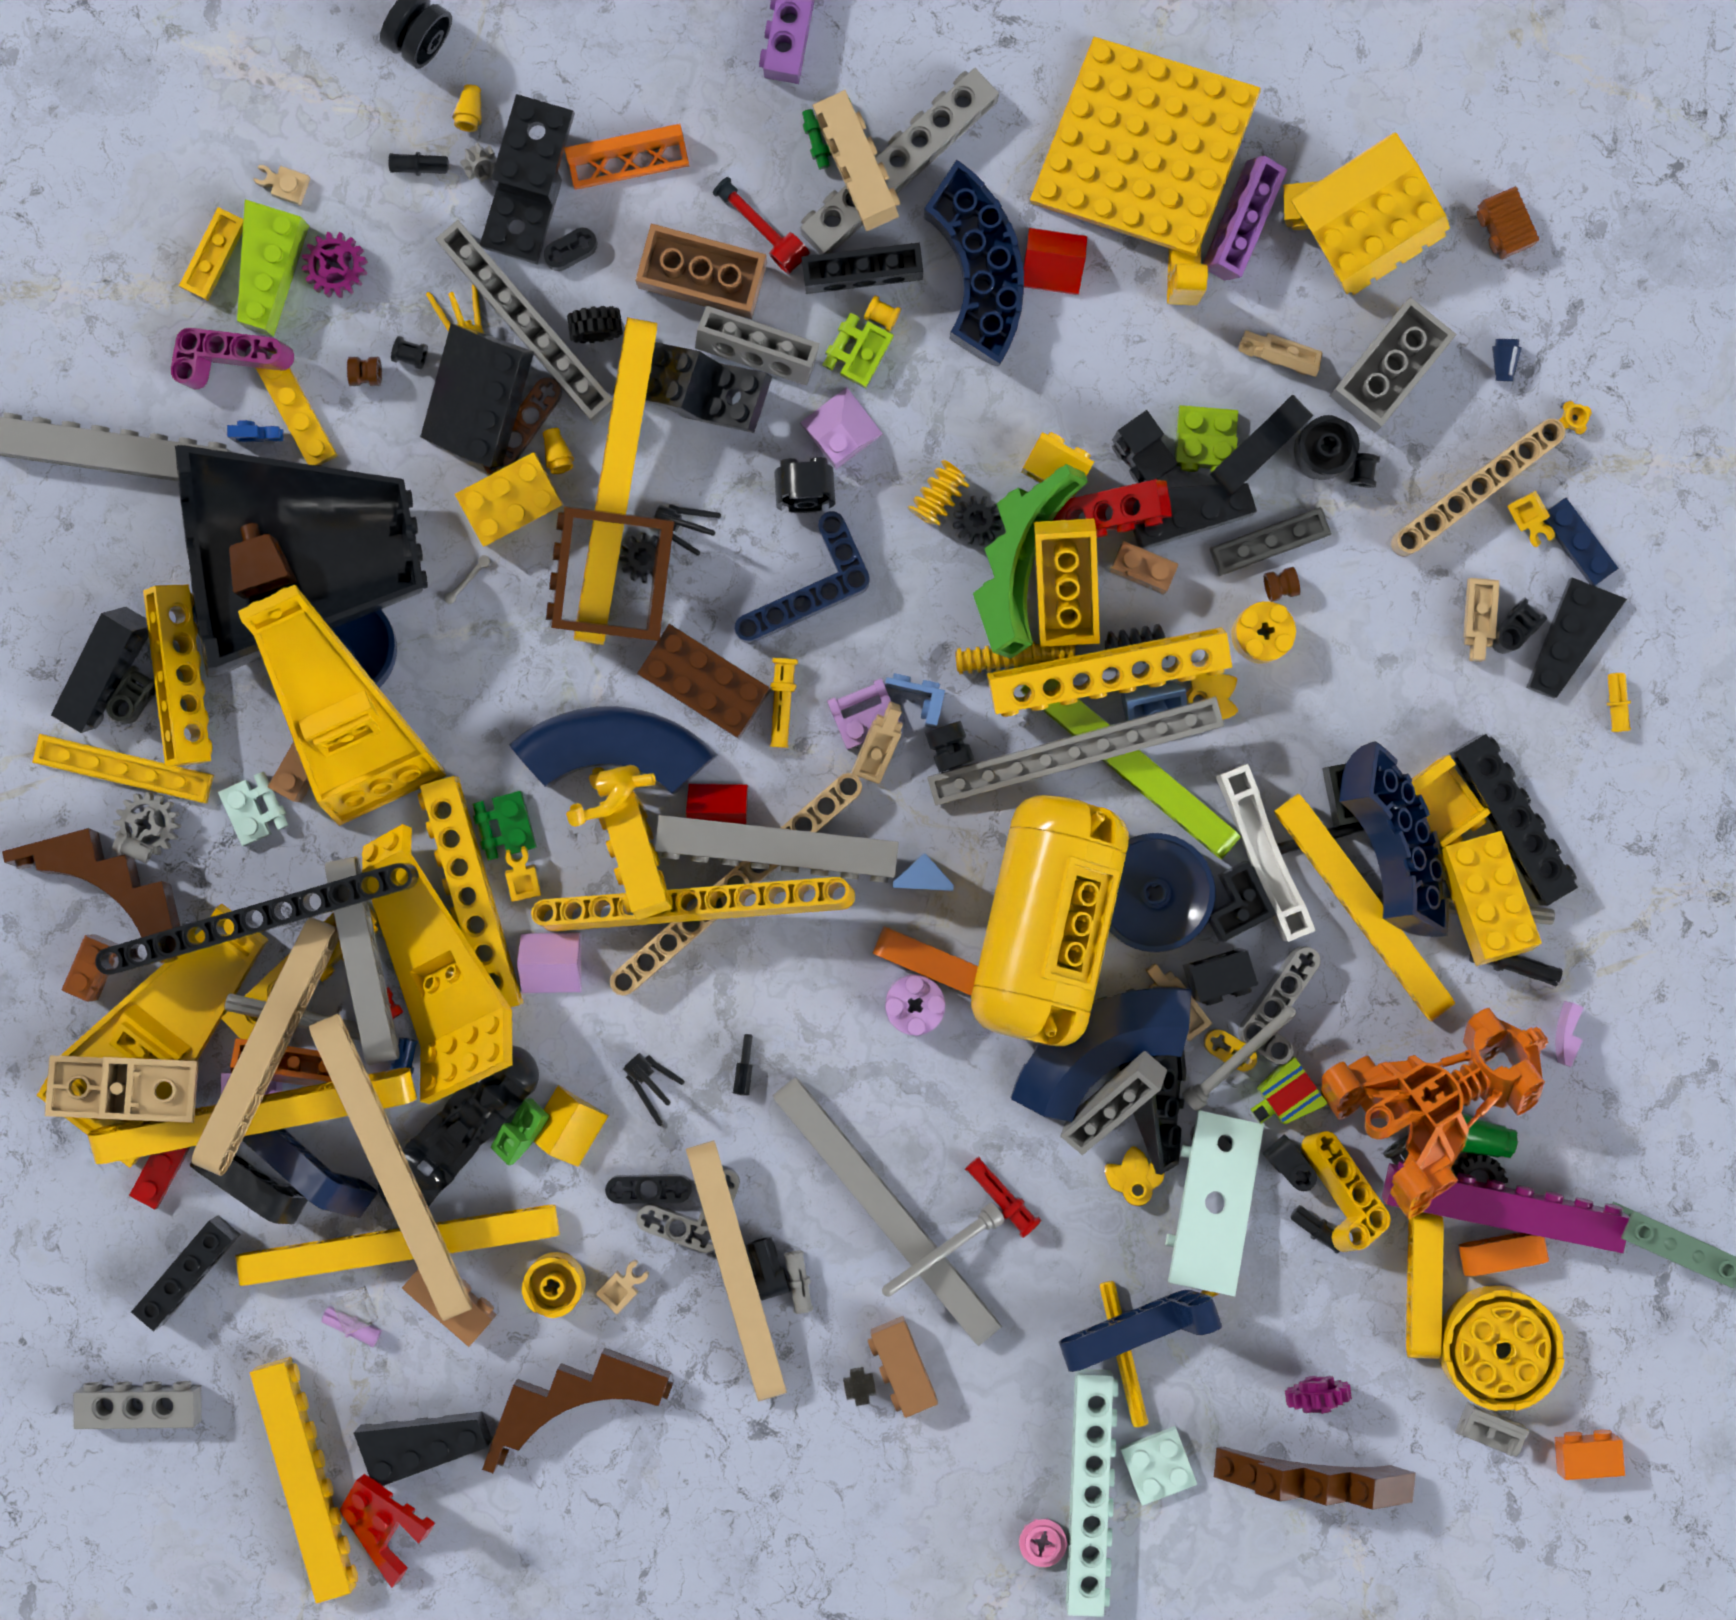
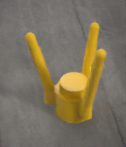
M472 284L475 325L472 324L471 320L464 321L454 293L449 292L448 296L458 321L457 325L484 334L481 325L479 295L476 287ZM427 292L428 300L449 332L451 323L432 293Z

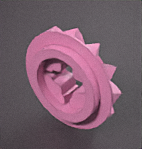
M1048 1518L1034 1519L1033 1522L1024 1526L1019 1536V1547L1023 1557L1030 1564L1037 1567H1049L1059 1562L1064 1556L1067 1539L1058 1523ZM1044 1531H1046L1047 1540L1052 1542V1544L1045 1545L1041 1554H1039L1038 1543L1034 1542V1540L1040 1539Z

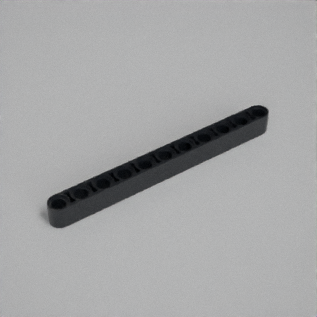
M395 863L104 948L97 954L95 964L97 969L106 975L123 973L410 889L418 882L419 874L416 867L410 863ZM400 868L405 869L408 873V880L404 885L400 884L396 879V873ZM370 877H375L379 882V888L376 893H372L367 887ZM342 885L348 887L350 891V897L347 901L341 900L338 895L339 888ZM312 894H317L321 899V905L317 910L313 909L310 905L309 900ZM284 902L290 904L292 908L289 918H285L281 913V906ZM256 910L263 916V922L260 926H256L252 921L253 913ZM226 919H230L234 924V931L231 935L227 934L224 930L223 925ZM198 927L205 933V939L202 943H199L195 938V931ZM169 936H172L176 941L174 951H170L166 946ZM141 944L147 949V957L144 960L138 955V947ZM112 953L118 957L119 963L116 968L112 967L109 962V957Z

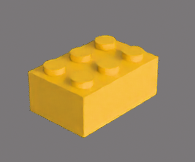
M536 452L517 460L454 494L483 547L564 505Z

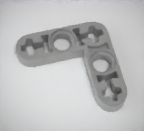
M725 1168L723 1169L724 1175H730L731 1182L735 1183L734 1187H728L733 1203L739 1188L740 1179L734 1170ZM646 1204L637 1213V1225L647 1233L699 1252L708 1253L714 1250L712 1242H708L706 1246L701 1245L702 1239L696 1236L692 1237V1242L686 1240L691 1233L692 1225L697 1226L695 1233L703 1235L705 1231H709L703 1208L698 1220L656 1204ZM652 1210L655 1212L654 1217L662 1221L664 1214L670 1216L665 1223L664 1232L659 1230L661 1224L658 1222H652L651 1225L645 1224L646 1219L642 1217V1214H648ZM675 1220L683 1221L687 1228L685 1234L682 1236L673 1235L669 1228L671 1222Z

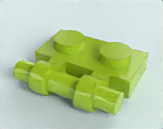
M850 313L846 321L841 322L838 328L839 334L833 345L828 346L825 352L827 356L822 366L832 371L837 361L843 363L844 366L840 375L866 389L894 335L869 321L866 323L863 331L855 328L860 318ZM849 338H852L857 342L849 355L843 350Z

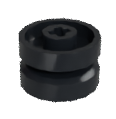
M397 0L383 22L379 41L382 46L392 53H401L403 60L415 69H421L435 57L445 42L452 25V15L439 4L431 5L430 0Z

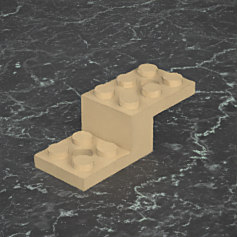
M50 1055L45 1116L194 1123L199 1061ZM81 1078L86 1082L87 1090L83 1095L76 1096L71 1089L72 1083L76 1079ZM166 1081L172 1086V1094L169 1098L163 1100L157 1096L156 1089L161 1082Z

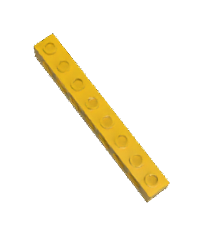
M1222 627L987 673L995 714L1008 717L1018 714L1021 709L1031 708L1032 711H1039L1048 708V704L1060 702L1061 705H1069L1078 702L1077 698L1087 696L1090 699H1099L1106 697L1107 692L1119 690V693H1130L1137 690V686L1147 684L1148 687H1160L1165 685L1167 680L1177 679L1180 682L1193 680L1195 675L1207 673L1208 676L1220 675L1225 672V669L1232 668L1227 632ZM1196 650L1205 651V656L1201 661H1191V656ZM1166 656H1175L1176 659L1173 666L1170 668L1162 667V660ZM1139 661L1146 662V668L1142 673H1132V667L1135 663ZM1109 667L1117 669L1114 678L1110 680L1102 678L1105 669ZM1077 674H1087V681L1083 685L1073 684V678ZM1049 679H1056L1058 681V686L1053 691H1045L1043 689L1044 683ZM1019 685L1029 687L1028 693L1023 697H1016L1014 695V690Z
M451 776L420 785L421 793H418V800L421 809L427 810L429 821L426 822L427 832L431 839L435 838L438 848L434 850V856L438 867H443L446 878L442 879L446 895H451L454 904V907L450 908L452 918L456 924L460 925L461 932L488 974L494 973L500 977L501 984L498 989L510 1008L524 1004L460 779L458 776ZM443 802H447L451 806V814L446 819H442L438 814V807ZM452 830L456 831L460 837L458 845L453 848L446 842V836ZM459 859L465 860L468 865V870L463 876H459L454 870V864ZM468 887L472 888L476 893V899L472 904L465 903L462 898L463 891ZM475 916L481 917L484 921V928L480 933L474 932L470 926V922ZM483 944L488 945L492 949L493 954L489 961H483L479 957L478 951Z

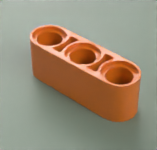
M1521 1232L1469 1241L1458 1245L1464 1276L1485 1275L1544 1264L1549 1261L1545 1237Z

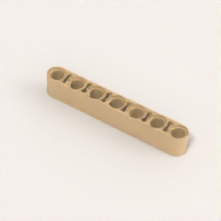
M1547 419L1534 427L1399 530L1391 540L1393 551L1397 555L1405 557L1420 550L1559 444L1565 436L1563 424L1556 419ZM1543 428H1548L1552 431V441H1548L1543 437ZM1521 445L1529 449V459L1520 456L1519 447ZM1497 463L1503 464L1506 467V477H1501L1496 473L1495 466ZM1473 481H1477L1482 484V495H1478L1473 492ZM1449 499H1455L1459 502V513H1454L1449 509ZM1426 517H1432L1436 521L1437 528L1435 531L1426 528ZM1402 535H1409L1413 539L1412 549H1407L1402 545Z

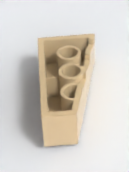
M846 90L813 104L812 106L820 129L866 232L898 218L896 206L901 204L894 187L890 189L887 187L885 180L889 179L883 162L877 164L874 155L878 152L871 136L866 138L863 131L866 128L864 120L859 111L855 113Z

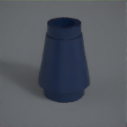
M1495 339V346H1492L1496 375L1495 381H1514L1522 347H1519L1520 339Z

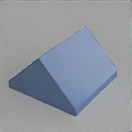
M923 853L893 880L892 887L953 891L954 885L934 862Z

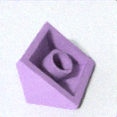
M581 933L521 934L517 961L521 992H582Z

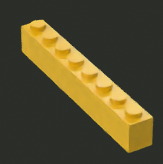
M290 1356L257 1366L249 1373L315 1602L317 1604L351 1594L357 1585L356 1582H358V1572L354 1564L351 1565L349 1560V1541L346 1535H342L340 1528L342 1524L341 1513L338 1507H334L332 1501L333 1485L324 1473L325 1458L322 1450L317 1449L315 1442L317 1430L314 1422L309 1421L307 1414L309 1403L305 1392L300 1390L298 1383L300 1381V1371L296 1363L293 1364Z

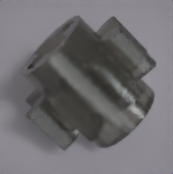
M864 1367L850 1369V1377L843 1378L847 1401L855 1399L856 1406L870 1404L869 1396L876 1395L873 1373L865 1374Z

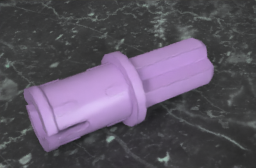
M328 1307L322 1317L324 1324L345 1333L346 1338L351 1336L370 1345L372 1348L382 1332L381 1329H377L359 1320V1316L352 1317L333 1307Z

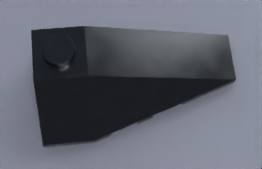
M1184 1050L1182 1057L1171 1055L1152 1056L1167 1069L1161 1090L1133 1113L1155 1172L1159 1175L1179 1165L1182 1129L1177 1125L1179 1109L1184 1107V1099L1179 1098L1181 1081H1186ZM1132 1061L1120 1065V1071Z

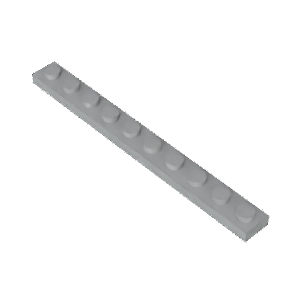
M1215 696L928 776L927 779L935 806L1224 727V723Z

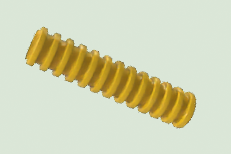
M1033 641L1031 646L1012 659L993 653L989 646H984V649H980L977 646L975 650L966 647V651H961V648H957V651H955L956 668L959 675L963 674V671H968L969 674H972L973 670H977L978 673H981L983 669H986L987 672H991V669L994 668L996 671H1000V668L1007 670L1010 667L1017 668L1019 666L1075 656V645L1040 647V642L1035 644Z

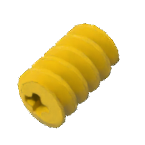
M943 459L941 463L945 469L936 468L934 470L938 479L929 477L927 482L931 488L922 487L920 489L924 498L914 497L913 501L917 508L913 506L907 507L910 512L922 521L937 526L941 525L937 515L946 517L948 515L944 505L955 506L951 496L954 495L961 498L962 494L958 486L969 487L965 480L966 476L953 464Z

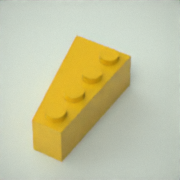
M632 791L628 798L613 813L599 818L603 831L608 830L610 840L606 841V845L611 858L616 857L618 867L614 868L618 884L624 885L626 895L622 896L627 913L632 912L637 920H641L670 910L672 905L663 873L657 868L660 865L658 853L655 851L654 844L649 842L654 837L646 820L648 818L646 808L635 792Z

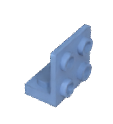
M896 673L893 674V678L886 677L885 687L931 697V700H924L921 719H926V727L936 729L945 690L939 689L940 684L923 680L922 685L911 683V677Z

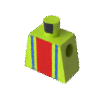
M1292 1056L1290 1061L1285 1064H1279L1257 1086L1256 1089L1264 1100L1250 1110L1260 1124L1275 1115L1279 1122L1285 1125L1324 1107L1328 1103L1296 1057Z

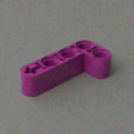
M184 328L177 334L175 340L171 375L176 382L198 390L203 388L208 382L211 362L282 371L290 368L293 364L294 352L291 347L272 337ZM197 340L196 346L192 349L193 343ZM224 343L223 350L219 352L220 346ZM251 346V351L246 356V351ZM267 351L273 353L271 357L267 355ZM192 369L191 376L187 378L188 372Z

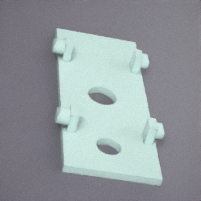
M1201 1110L1197 1111L1192 1146L1182 1145L1181 1157L1188 1158L1189 1163L1176 1235L1167 1234L1165 1245L1174 1247L1168 1283L1235 1297L1264 1124ZM1222 1135H1227L1232 1140V1148L1228 1152H1223L1218 1148L1217 1141ZM1211 1192H1218L1224 1198V1208L1217 1214L1209 1212L1205 1205V1199Z

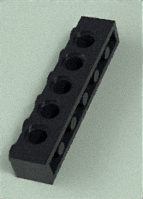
M1487 734L1478 735L1449 754L1475 797L1484 808L1490 810L1491 813L1487 816L1488 820L1496 832L1502 831L1511 858L1539 905L1548 906L1578 888L1574 881L1577 879L1576 874L1568 864L1565 865L1559 856L1562 852L1556 841L1549 839L1545 833L1546 824L1538 813L1534 814L1529 806V803H1531L1529 795L1522 787L1519 788L1513 779L1516 777L1515 772L1508 762L1504 763L1498 754L1501 750L1496 740L1492 736L1488 737ZM1483 759L1491 764V771L1487 776L1482 774L1479 769L1480 762ZM1498 785H1502L1506 789V797L1502 801L1498 800L1495 796V788ZM1514 810L1518 811L1521 815V823L1517 827L1510 821V815ZM1529 836L1534 837L1537 842V846L1532 852L1528 851L1525 846V841ZM1545 861L1550 863L1552 867V872L1547 878L1541 874L1540 870L1541 865Z

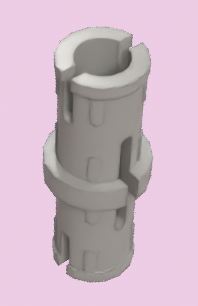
M802 1250L784 1254L789 1276L787 1285L788 1288H791L794 1313L796 1314L807 1313L813 1310L808 1286L811 1280L806 1275L804 1253Z

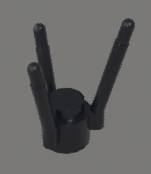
M670 504L669 507L659 505L654 518L673 520V531L677 532L679 526L714 536L716 534L714 530L682 520V515L680 514L708 518H721L722 515L718 512L682 508ZM673 533L672 541L694 555H700L698 549Z
M638 1053L625 1065L623 1070L628 1074L626 1079L634 1086L657 1125L662 1126V1120L639 1082L641 1084L645 1082L665 1105L669 1106L671 1104L670 1100L649 1078L654 1073L651 1067L680 1085H683L685 1081L657 1063L650 1055L645 1058L641 1053Z

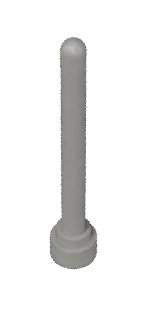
M1286 1007L1201 1085H1191L1186 1089L1182 1096L1187 1104L1195 1111L1203 1108L1207 1104L1209 1093L1296 1015L1295 1009L1293 1007Z
M993 1203L986 1205L980 1210L981 1213L976 1221L884 1285L882 1293L887 1297L892 1296L984 1229H996L1005 1222L1000 1210Z

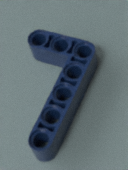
M834 511L826 512L820 517L818 523L820 535L837 573L739 617L735 622L734 629L742 642L749 644L757 642L854 598L867 590L870 582L869 573L841 514ZM830 519H834L840 524V529L833 534L826 532L823 528L825 522ZM839 547H849L853 552L851 558L845 561L838 559L836 551ZM853 573H860L865 578V582L860 587H852L848 583L849 576ZM826 585H833L837 588L838 594L834 599L827 600L821 595L822 588ZM800 597H806L811 602V606L806 612H799L794 608L795 601ZM778 609L783 612L784 618L779 624L768 622L767 615L771 610ZM748 621L755 623L757 626L755 634L750 637L743 636L740 632L742 624Z
M285 1129L244 1136L242 1140L309 1202L322 1210L361 1218L378 1194L374 1187L359 1178L332 1172Z
M1181 1290L1069 1335L1058 1343L1068 1371L1076 1372L1180 1329L1201 1336L1221 1329L1222 1323L1212 1296L1193 1290Z

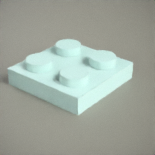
M1175 1426L1120 1447L1142 1506L1197 1485Z

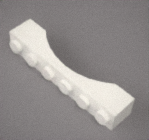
M1245 764L1217 775L1216 779L1237 831L1241 836V841L1252 868L1277 914L1273 916L1282 941L1289 942L1316 931L1307 907L1279 851L1265 813L1259 789L1249 765Z

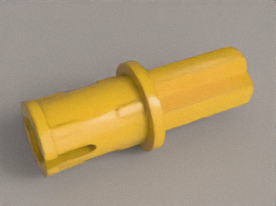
M1622 672L1608 674L1610 702H1607V706H1610L1611 732L1630 731L1628 704H1631V700H1628L1626 674Z

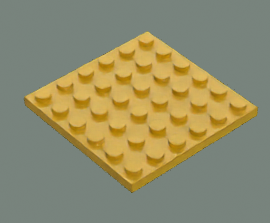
M1094 36L1035 184L1030 202L1036 206L1197 257L1260 96L1261 88Z

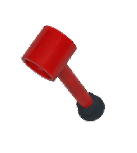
M724 178L713 190V195L715 197L719 196L724 202L729 201L774 246L769 252L770 257L789 275L802 262L803 256L810 255L808 248L791 232L781 237L737 194L738 189L731 183V178Z

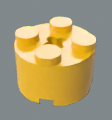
M1269 601L1255 603L1243 610L1236 618L1231 630V639L1235 650L1248 661L1257 664L1269 663L1285 655L1292 648L1296 636L1295 622L1287 608ZM1262 626L1264 630L1269 631V635L1265 639L1263 635H1258L1257 633Z
M551 1252L542 1255L529 1267L523 1279L522 1296L526 1305L535 1313L537 1312L548 1318L566 1315L573 1310L584 1293L586 1286L584 1270L579 1262L568 1253ZM551 1279L554 1282H559L560 1286L557 1291L555 1287L549 1288L548 1283Z

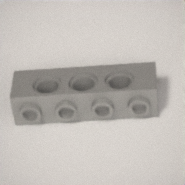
M706 305L697 329L695 349L807 386L820 343Z
M127 1381L114 1383V1386H102V1382H88L84 1384V1387L73 1393L74 1429L194 1428L202 1421L201 1385H192L191 1381L174 1382L173 1386H162L160 1381L145 1382L143 1386H132V1382ZM163 1397L169 1398L172 1401L173 1410H168L163 1406ZM103 1398L111 1400L113 1411H109L104 1407ZM133 1398H138L142 1401L143 1410H137L133 1406Z

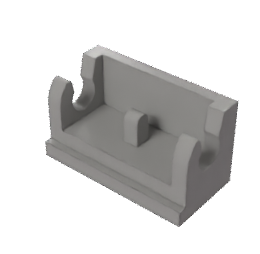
M1467 1402L1455 1433L1504 1452L1507 1455L1517 1457L1526 1436L1529 1434V1430L1521 1423Z

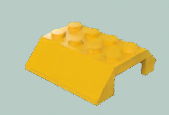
M1396 132L1291 199L1302 221L1311 231L1334 271V276L1346 295L1350 292L1353 295L1357 294L1371 285L1370 280L1372 278H1375L1376 281L1397 268V262L1400 261L1402 264L1421 253L1423 251L1422 246L1425 244L1427 247H1430L1446 237L1445 232L1450 229L1447 216L1422 170Z

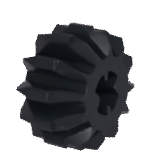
M971 496L970 507L966 502L961 501L959 506L964 512L954 511L953 513L955 518L961 520L953 523V529L963 528L957 537L963 539L968 534L970 537L967 544L972 546L974 538H978L979 545L984 546V535L989 540L994 541L996 537L991 530L1001 531L1002 528L1000 524L993 522L1001 519L1000 513L992 514L997 508V504L994 502L987 508L985 506L987 497L985 496L982 497L980 504H977L975 496ZM976 514L982 516L981 521L985 522V525L980 524L979 528L973 526V521L969 518L971 516L975 518Z
M641 533V542H637L636 538L632 535L629 537L633 544L632 547L622 544L621 548L628 555L619 556V561L629 562L622 567V571L624 573L632 571L630 575L632 581H636L640 574L643 584L648 583V574H651L653 578L655 546L658 538L656 535H653L649 542H647L646 533ZM646 551L652 557L651 561L647 560V565H642L637 560L638 555L642 557L641 552Z

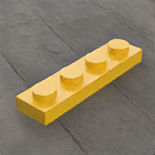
M256 368L307 464L321 466L337 457L338 455L291 368L282 371Z

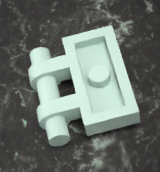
M265 772L254 775L258 785L254 789H251L248 780H244L218 792L242 846L249 845L271 835L272 833L267 824L271 821H274L277 830L289 826L284 816L286 811L283 805H279L273 790L268 788L271 781H268ZM262 796L269 810L264 814L256 800Z

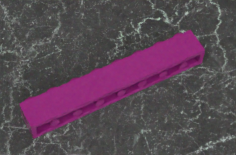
M1399 1161L1398 1165L1389 1163L1381 1196L1387 1205L1399 1207L1390 1194V1190L1394 1186L1392 1183L1394 1174L1404 1167L1405 1161ZM1458 1173L1457 1183L1432 1199L1430 1206L1423 1211L1424 1213L1618 1253H1624L1626 1240L1621 1239L1630 1218L1623 1212V1208L1617 1205L1606 1203L1604 1207L1595 1206L1593 1201L1576 1197L1575 1201L1566 1200L1563 1195L1546 1191L1545 1195L1534 1193V1189L1517 1185L1516 1189L1505 1187V1183L1492 1179H1487V1182L1483 1183L1475 1181L1476 1178L1474 1176Z

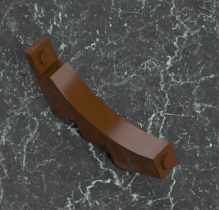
M86 828L2 851L4 863L15 866L16 869H25L36 865L37 871L46 874L77 877L97 886L121 905L132 919L141 937L180 926L171 884L159 881L141 886L135 858L124 854L104 859L99 832ZM169 936L166 941V946L170 951H174L176 948V941L172 936ZM178 957L160 961V963L172 962L177 960Z
M604 1348L594 1375L561 1363L556 1371L550 1390L517 1379L511 1389L482 1470L493 1474L498 1465L504 1466L510 1450L505 1448V1446L519 1451L526 1441L552 1418L582 1404L601 1400L622 1399L659 1406L662 1398L668 1399L673 1382L668 1381L671 1372Z

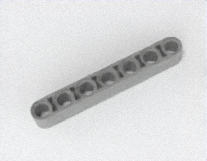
M356 856L325 863L327 883L362 873ZM342 885L338 891V895L343 901H347L350 897V891L345 885ZM368 901L335 910V921L366 1063L373 1065L399 1059V1047Z

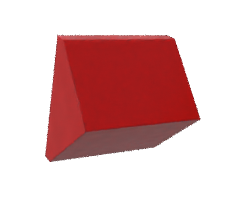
M1029 228L1023 266L1024 288L1079 295L1086 259L1087 236Z
M688 785L686 818L747 825L748 785Z

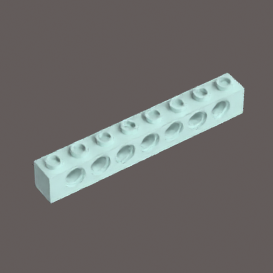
M1083 1369L1075 1372L1066 1610L1070 1616L1104 1617V1607L1110 1606V1589L1105 1588V1577L1111 1576V1558H1106L1107 1547H1112V1528L1107 1527L1108 1517H1113L1114 1511L1113 1498H1109V1487H1114L1115 1470L1110 1468V1457H1115L1116 1439L1111 1438V1427L1117 1426V1409H1112L1113 1397H1118V1379H1113L1114 1376L1111 1370ZM1093 1396L1104 1398V1402L1099 1408L1088 1406V1402ZM1100 1426L1103 1431L1099 1437L1090 1438L1087 1436L1089 1428ZM1091 1456L1101 1458L1100 1465L1095 1468L1086 1466V1461ZM1090 1486L1100 1488L1099 1494L1094 1498L1084 1495L1086 1489ZM1089 1516L1099 1518L1098 1524L1091 1528L1083 1525L1084 1520ZM1088 1546H1094L1098 1549L1093 1557L1083 1556V1550ZM1092 1576L1097 1579L1096 1583L1091 1587L1081 1585L1085 1577Z

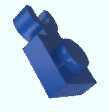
M240 420L237 421V425H227V437L234 442L284 441V430L280 429L279 426L259 427L255 425L254 421Z

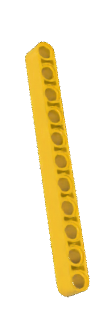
M627 317L595 510L623 514L627 512L657 333L656 322ZM593 520L576 621L608 624L624 524ZM574 631V641L604 645L605 634Z
M841 877L671 889L668 890L672 909L641 920H637L634 915L627 913L622 900V896L626 895V893L543 899L534 904L531 916L535 923L548 931H567L844 910L852 906L856 895L854 889L846 880ZM844 887V896L841 899L834 900V891L837 888ZM808 890H815V897L809 902H804V894ZM779 892H785V900L780 904H774L775 896ZM751 894H756L755 903L751 906H745L746 898ZM726 896L727 902L725 906L717 909V900L720 897ZM697 898L696 908L687 911L688 902ZM610 905L609 914L606 917H601L602 909ZM581 907L582 913L580 917L573 920L574 910ZM553 909L552 918L545 922L544 916L546 912Z
M397 1068L368 1074L383 1109L405 1105L417 1099L410 1068ZM333 1082L266 1094L263 1096L245 1136L348 1115ZM216 1104L195 1108L194 1123L134 1120L94 1129L87 1134L96 1164H106L196 1146Z
M555 1204L435 1222L449 1253L540 1240L560 1235ZM400 1228L261 1249L235 1255L240 1286L414 1259Z

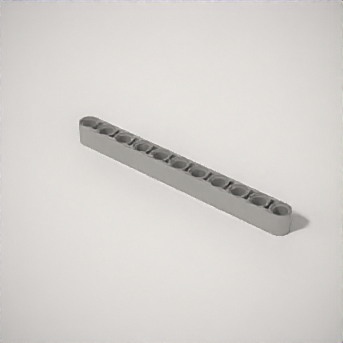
M794 1077L772 1095L786 1115L911 1266L938 1248L797 1077ZM946 1257L920 1275L978 1346L1002 1327L996 1317Z

